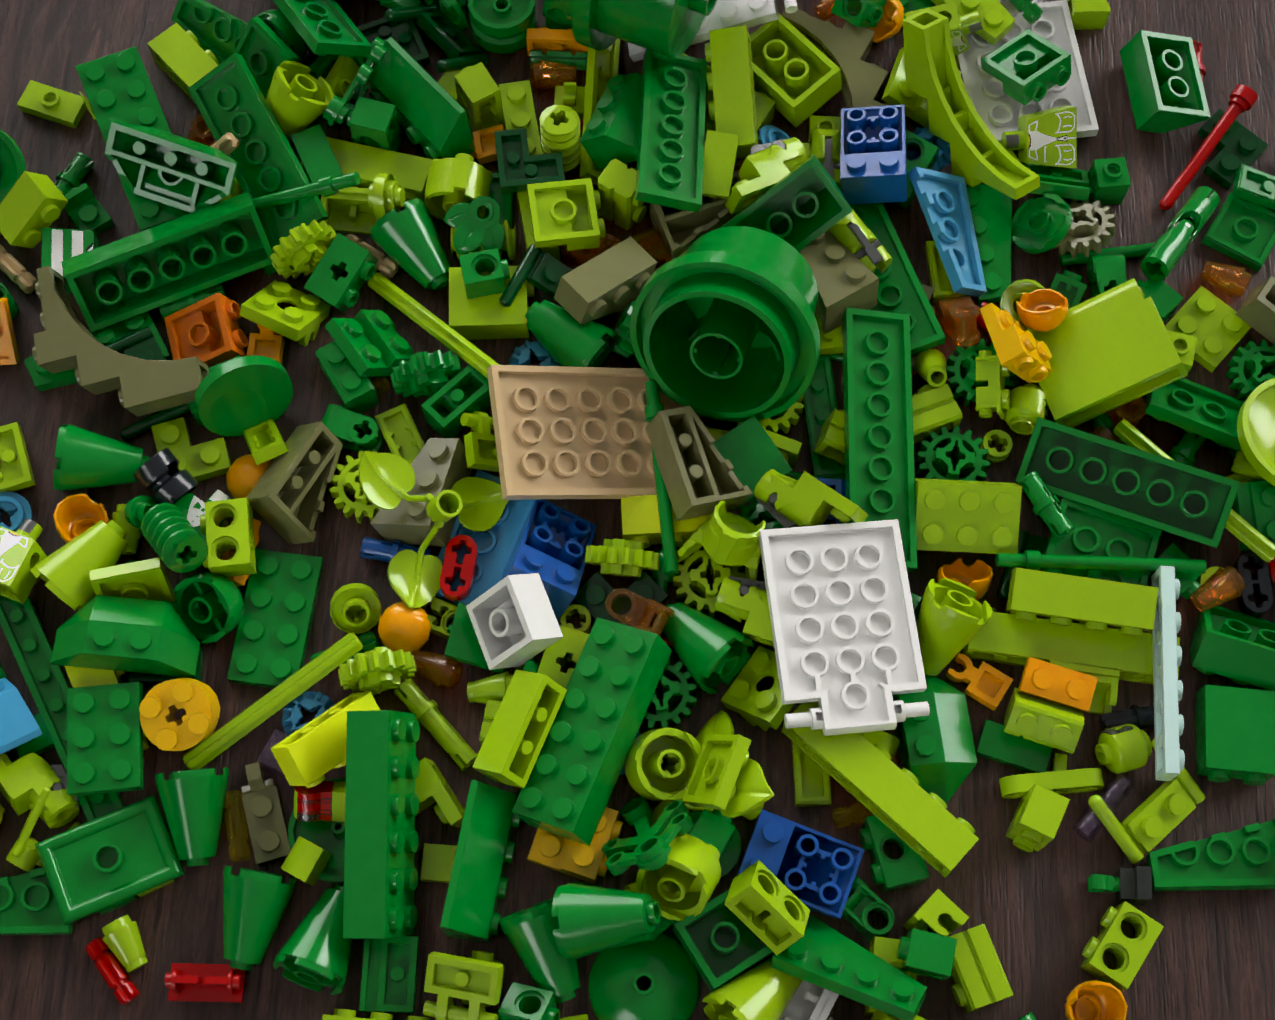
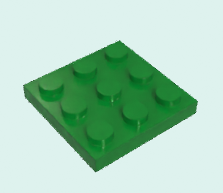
M1066 498L1060 500V508L1075 528L1058 540H1055L1050 532L1044 554L1154 558L1162 530ZM1040 568V571L1144 586L1147 585L1150 572Z

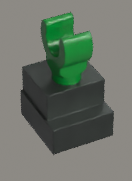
M1150 866L1120 867L1115 871V877L1103 874H1091V877H1087L1088 892H1116V903L1126 901L1131 905H1146L1152 900Z

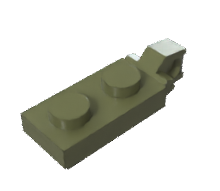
M259 762L245 765L249 785L241 787L243 794L241 797L256 864L261 866L286 859L291 848L279 788L275 786L273 778L265 779L263 766H260Z

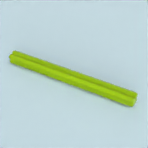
M379 272L374 273L373 277L368 281V286L455 354H458L460 358L486 378H488L487 369L490 365H499Z
M1121 420L1113 429V433L1128 446L1173 460L1127 420ZM1231 509L1225 528L1265 562L1272 561L1275 558V545Z
M350 632L183 755L182 758L185 765L190 770L201 769L336 669L340 664L363 648L359 638L353 632Z

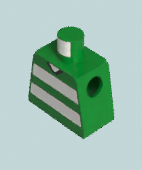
M42 228L41 268L50 266L61 274L64 278L67 293H72L64 276L61 261L96 249L102 245L95 232L91 230Z

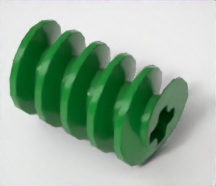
M170 503L157 504L144 515L141 523L142 534L169 569L179 573L190 572L198 568L205 561L208 555L207 544L176 506Z

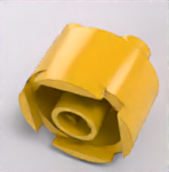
M180 677L167 680L153 687L140 703V724L146 737L159 749L164 751L187 750L200 744L213 734L220 717L219 700L210 686L196 679ZM184 708L186 714L182 719H177L175 713L178 709Z

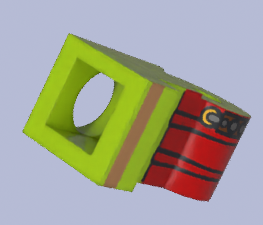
M322 781L311 788L295 786L294 817L307 822L317 820L344 822L345 826L346 781Z

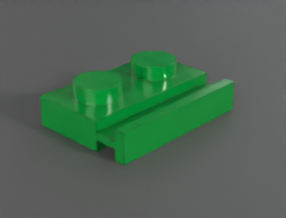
M1024 163L1025 167L1040 176V187L1030 192L1031 194L1052 193L1057 194L1061 198L1088 201L1091 189L1089 187L1087 170Z
M1268 481L1240 483L1233 503L1234 511L1275 545V486ZM1239 540L1240 552L1251 550Z
M418 936L365 939L360 1012L415 1014L420 942Z

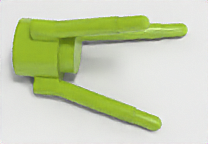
M47 787L43 788L33 810L30 811L19 838L5 858L13 865L27 872L33 870L36 865L43 867L35 846L40 841L30 837L50 793V789ZM75 822L68 830L75 828L81 824L79 822Z

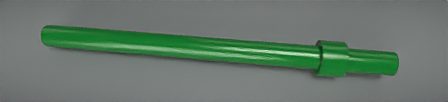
M358 172L337 177L332 174L320 177L318 182L251 200L256 211L321 194L324 197L338 194L340 189L360 185L361 179Z
M656 380L645 382L647 405L644 407L647 423H650L659 411L665 410L664 405L660 404L659 385ZM652 448L664 569L666 575H674L679 573L672 505Z
M1025 550L1024 554L997 553L996 555L997 567H1021L1040 571V568L1156 572L1160 566L1175 567V573L1205 574L1206 561L1193 559L1041 554L1040 551Z

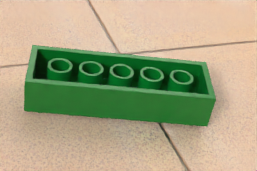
M248 192L66 259L61 261L64 276L90 331L94 332L272 264L270 255L273 254L255 206Z
M1040 417L1037 418L1016 482H1019L1027 474L1037 471L1044 485L1052 494L1215 548L1218 547L1241 483Z
M597 617L567 684V692L525 788L521 789L512 809V812L525 823L590 846L672 652L658 634Z
M392 710L347 711L343 938L387 939L414 934V927L418 920V911L414 905V890L418 885V872L414 868V855L419 845L418 833L415 831V816L419 810V798L415 793V779L418 777L420 770L419 760L416 757V742L420 737V726L416 720V714Z

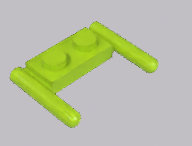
M1154 738V739L1152 740V742H1151V746L1153 747L1154 750H1155V738ZM1184 767L1178 776L1171 781H1165L1121 824L1100 795L1091 796L1088 804L1130 862L1135 864L1144 857L1146 852L1149 853L1196 808L1195 805L1204 801L1206 796Z

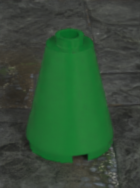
M412 199L403 203L406 207L405 210L397 213L395 209H392L380 218L371 228L372 234H370V237L376 245L426 290L433 288L434 291H438L449 283L450 265L425 203L422 199Z
M547 300L541 303L534 302L525 315L528 319L526 323L527 328L559 366L601 367L613 349L608 345L611 338L616 341L618 339V333L594 321L580 324L563 307Z
M62 424L59 428L55 449L57 469L53 471L54 490L67 491L137 483L138 481L133 477V474L150 459V456H144V449L71 424Z
M682 602L675 603L674 605L668 604L659 615V629L700 688L707 694L719 692L716 686L722 682L728 686L739 675L751 657L747 649L748 646L754 647V642L747 635Z
M228 767L221 768L220 775L215 774V768L176 771L173 774H169L170 780H164V773L155 774L156 786L178 859L186 860L187 867L208 865L209 857L216 856L229 778Z
M224 866L223 958L231 960L229 965L231 968L251 971L253 964H261L294 892L297 878L290 877L287 884L282 882L280 874L240 868L238 875L231 874L232 866Z
M573 883L557 887L551 908L552 917L558 916L559 929L553 930L554 939L559 952L566 959H579L652 933L655 930L656 924H659L661 919L660 906L657 901L653 900L650 894Z
M336 885L334 889L328 888L323 892L274 959L273 968L277 970L279 966L283 967L285 970L282 976L299 986L316 992H320L323 986L331 987L330 994L332 995L342 992L353 938H343L344 886Z
M553 898L539 902L526 910L521 909L501 918L499 922L502 931L537 987L553 991L555 1002L559 1004L576 996L574 990L580 987L577 959L564 958L556 945L553 930L559 929L558 916L552 917Z

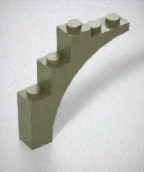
M784 9L781 15L841 69V92L847 108L889 105L878 102L885 87L888 71L882 69L877 64L865 62L872 48L875 31L867 27H857L846 21L841 29L831 22L812 17L802 10L787 13Z
M50 266L36 269L38 281L35 283V289L42 303L43 312L40 313V321L45 331L33 334L35 346L32 348L35 362L40 367L52 374L75 368L78 384L94 395L118 389L121 405L136 416L194 402L199 384L209 373L207 364L196 356L171 361L145 360L121 354L104 346L93 337L80 321L69 300L63 276Z

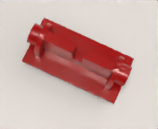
M172 963L171 973L167 972L165 975V988H169L168 1001L243 1003L246 970L229 967L230 964Z

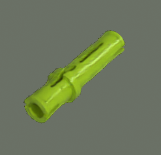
M412 678L401 683L399 688L394 691V694L403 701L413 714H416L418 723L420 722L430 732L434 739L460 767L461 771L473 765L478 754L437 709L438 704L434 699L429 700Z

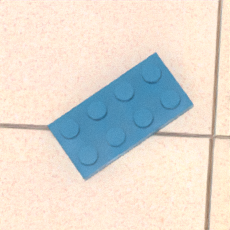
M477 470L475 477L491 480L501 485L500 477ZM509 500L500 520L491 529L484 532H474L465 528L460 523L457 515L449 541L455 536L466 535L475 541L478 549V561L470 595L461 601L448 600L443 595L441 588L435 596L457 605L458 603L468 605L500 582L505 566L535 500ZM462 545L458 551L454 550L458 556V564H462L465 554H471L468 552L466 545ZM442 547L438 558L442 562V565L444 561L446 547ZM456 572L454 582L447 583L452 591H457L458 586H464L460 580V572Z

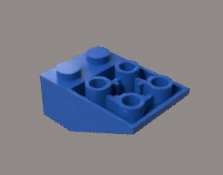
M905 104L841 109L840 182L841 192L849 205L907 201Z
M544 499L535 500L505 566L501 580L508 575L539 573L556 619H560L577 594L586 564V546L592 544L597 525Z
M762 809L737 876L759 860L811 911L841 919L864 849Z

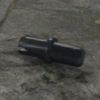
M1131 705L1130 709L1103 713L1100 716V727L1102 731L1124 724H1134L1141 730L1154 727V706L1138 707L1137 705Z

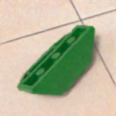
M115 121L111 122L104 152L133 194L190 213L208 207L229 196L232 192L239 164L216 148L156 128Z
M97 595L57 629L51 665L195 678L200 642L169 602Z
M925 674L927 689L924 692L892 695L893 701L903 700L904 703L927 701L930 708L929 716L906 718L904 722H897L896 728L898 739L900 740L903 768L908 769L919 780L918 785L928 794L932 792L938 795L947 804L977 764L965 694L938 677Z

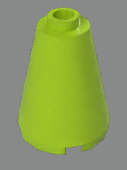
M283 61L275 69L266 98L288 142L292 141L290 135L303 131L326 110L334 97L332 88L322 76L317 80L309 74L312 70L311 68L295 61Z
M112 519L108 524L100 520L35 564L30 572L36 578L40 577L46 582L45 586L68 606L79 611L96 596L90 582V570L115 566L128 544L123 539L127 532Z
M941 578L939 583H934V579L929 581L925 587L916 623L924 673L931 676L938 675L988 623L993 612L986 600L981 604L975 599L976 591L948 578Z
M772 957L710 992L703 998L702 1002L708 1003L703 1009L709 1020H779L803 980L772 968Z

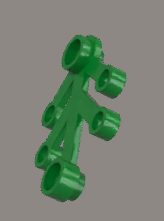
M378 36L371 44L372 48L369 56L365 57L367 59L366 63H363L343 98L341 99L335 95L327 106L322 117L328 120V125L331 127L336 122L340 125L343 121L347 123L349 110L351 107L355 108L354 105L349 103L351 98L357 101L358 97H365L369 86L365 84L373 72L372 67L374 64L378 66L387 52V49L383 47L385 41Z
M643 796L633 798L621 808L620 814L629 826L633 825L638 836L623 839L613 838L601 848V851L607 858L605 864L613 876L624 873L631 865L637 864L641 870L649 869L653 871L659 869L668 861V855L671 851L669 844L676 836L679 837L687 834L694 827V822L688 814L689 811L681 799L670 802L652 827L649 823L652 820V815L650 814L652 809ZM634 850V852L625 853L626 851Z

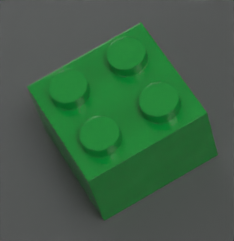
M729 890L708 902L699 915L695 917L694 915H688L685 920L678 921L673 927V932L711 992L774 954L758 936L724 905Z

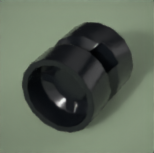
M169 448L158 452L133 474V477L145 490H153L152 498L157 504L170 503L174 505L186 494L194 491L199 485L188 470L179 469L180 461Z

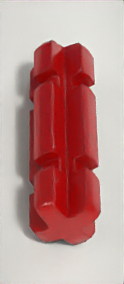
M101 937L90 942L85 947V950L91 960L97 961L95 966L109 988L115 989L113 994L119 1003L126 1005L135 1000L139 995V991L133 982L128 981L130 977L116 956L109 952L110 949Z

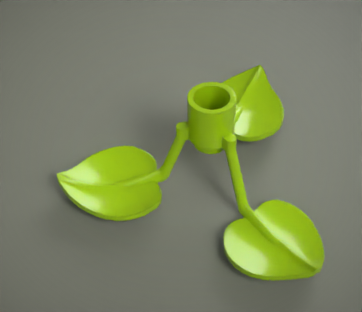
M365 451L360 458L358 471L360 485L366 498L376 507L384 510H393L399 505L401 499L406 502L428 503L426 507L427 515L435 523L419 547L418 553L409 549L402 550L391 559L388 566V580L395 593L407 607L417 609L432 600L440 589L442 562L438 557L424 555L439 529L443 527V524L458 515L460 523L465 528L474 532L487 531L500 520L509 500L502 499L500 484L478 477L460 479L451 487V490H443L435 497L431 493L426 495H408L407 493L415 485V473L407 460L392 453Z
M720 710L701 728L696 737L701 747L707 734H734L732 721L726 712ZM748 758L745 767L740 770L736 780V793L733 800L727 805L725 810H716L728 818H735L741 815L749 820H753L759 816L764 802L772 798L774 793L769 787L763 770L757 761ZM674 800L662 801L651 814L652 820L649 822L651 827L661 816L664 808ZM684 803L688 811H703L704 809H706L709 812H712L714 810L710 808L693 807L687 803Z

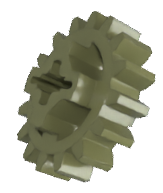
M1071 199V204L1069 205L1072 213L1071 226L1066 236L1051 249L1059 247L1060 255L1069 251L1072 258H1075L1078 253H1083L1085 257H1089V251L1091 250L1101 253V245L1110 246L1111 237H1115V215L1110 214L1109 206L1101 208V201L1099 200L1089 204V201L1077 203L1075 199Z

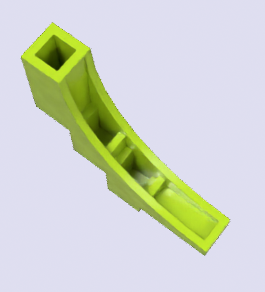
M926 8L903 19L907 89L927 99L929 132L950 143L951 175L964 177L965 184L971 187L983 182L1015 200L1039 188L1040 176L1022 165L1005 150L989 131L976 111L965 89L956 64L948 17Z

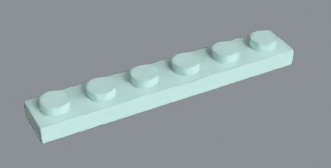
M1160 566L1151 576V587H1158L1154 629L1152 630L1155 777L1159 781H1171L1180 774V771H1183L1185 765L1184 750L1180 749L1179 736L1183 734L1184 718L1182 714H1179L1178 701H1181L1183 695V683L1181 680H1178L1177 669L1182 661V648L1177 646V633H1179L1181 627V614L1176 612V600L1180 594V581L1175 579V567Z

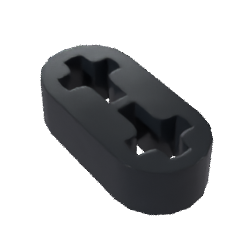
M1253 551L1245 552L1234 562L1232 569L1237 604L1242 613L1260 617L1273 604L1268 563ZM1247 562L1250 563L1251 567L1257 568L1252 577L1250 570L1243 567ZM1253 593L1256 599L1262 600L1258 607H1256L1255 602L1248 600Z

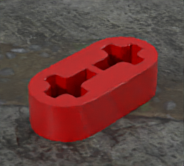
M466 535L453 537L446 547L440 575V588L443 595L451 601L466 599L472 590L478 561V549L475 541ZM462 545H466L468 552L471 554H465L462 564H458V556L454 550L458 551ZM456 572H460V580L464 586H458L457 591H452L447 583L454 582Z

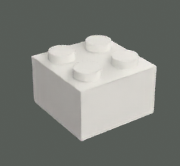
M539 573L508 575L466 606L489 670L521 666L563 637Z

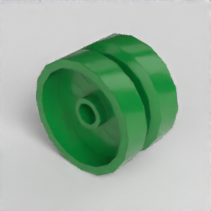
M468 0L471 32L477 44L487 51L498 54L514 53L527 46V28H537L535 0Z

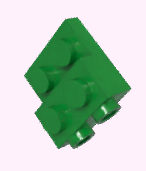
M1026 29L982 58L981 66L982 70L1003 82V92L1025 106L1032 100L1035 102L1042 100L1047 90L1056 84L1063 86L1067 83L1071 76V54L1033 31Z
M361 309L354 318H331L325 325L329 334L360 377L390 376L393 373L392 368L400 366L399 361L411 360L410 356L413 355L412 347L403 337L399 336L394 322L381 310Z

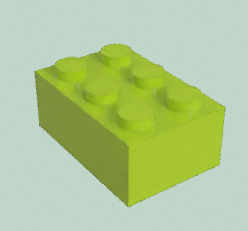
M778 13L779 19L764 23L750 35L754 89L757 92L767 94L772 100L776 101L775 109L792 125L797 127L842 90L841 69Z
M915 478L917 550L1017 554L1022 486L1008 482Z

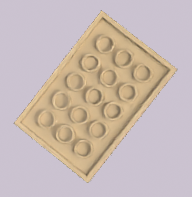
M490 365L487 369L503 500L621 499L643 495H657L652 446L646 430L649 423L645 421L644 407L647 405L645 382L650 379L642 368ZM659 390L660 404L664 405L665 410L682 407Z

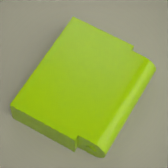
M1135 278L1069 308L1066 318L1055 329L1048 332H1036L1027 328L1037 341L1045 342L1052 355L1049 363L1053 372L1049 373L1046 379L1038 383L1046 395L1045 399L1056 423L1073 428L1188 375L1151 296L1144 299L1145 295L1141 287H1138Z

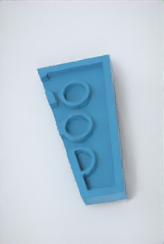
M920 167L913 168L908 172V175L954 293L975 297L981 296L987 290L964 177Z

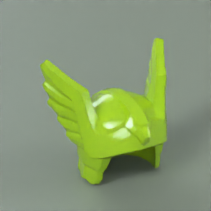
M720 501L709 518L699 525L698 529L677 551L678 563L703 546L716 564L720 566L744 565L746 579L756 580L761 557L760 530H765L766 522L762 520L756 526L739 515L727 512L726 502Z

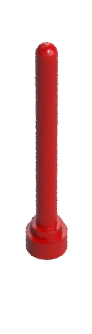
M1242 84L1235 87L1229 96V108L1161 199L1159 206L1162 210H1169L1238 115L1253 107L1258 100V95L1253 89Z

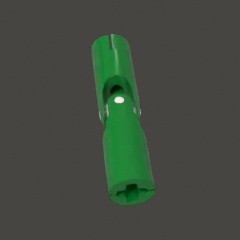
M1205 186L1198 187L1170 222L1166 233L1159 237L1141 262V270L1147 278L1154 281H1162L1169 275L1184 254L1187 245L1195 239L1218 207L1220 198L1215 191L1212 192L1213 189Z

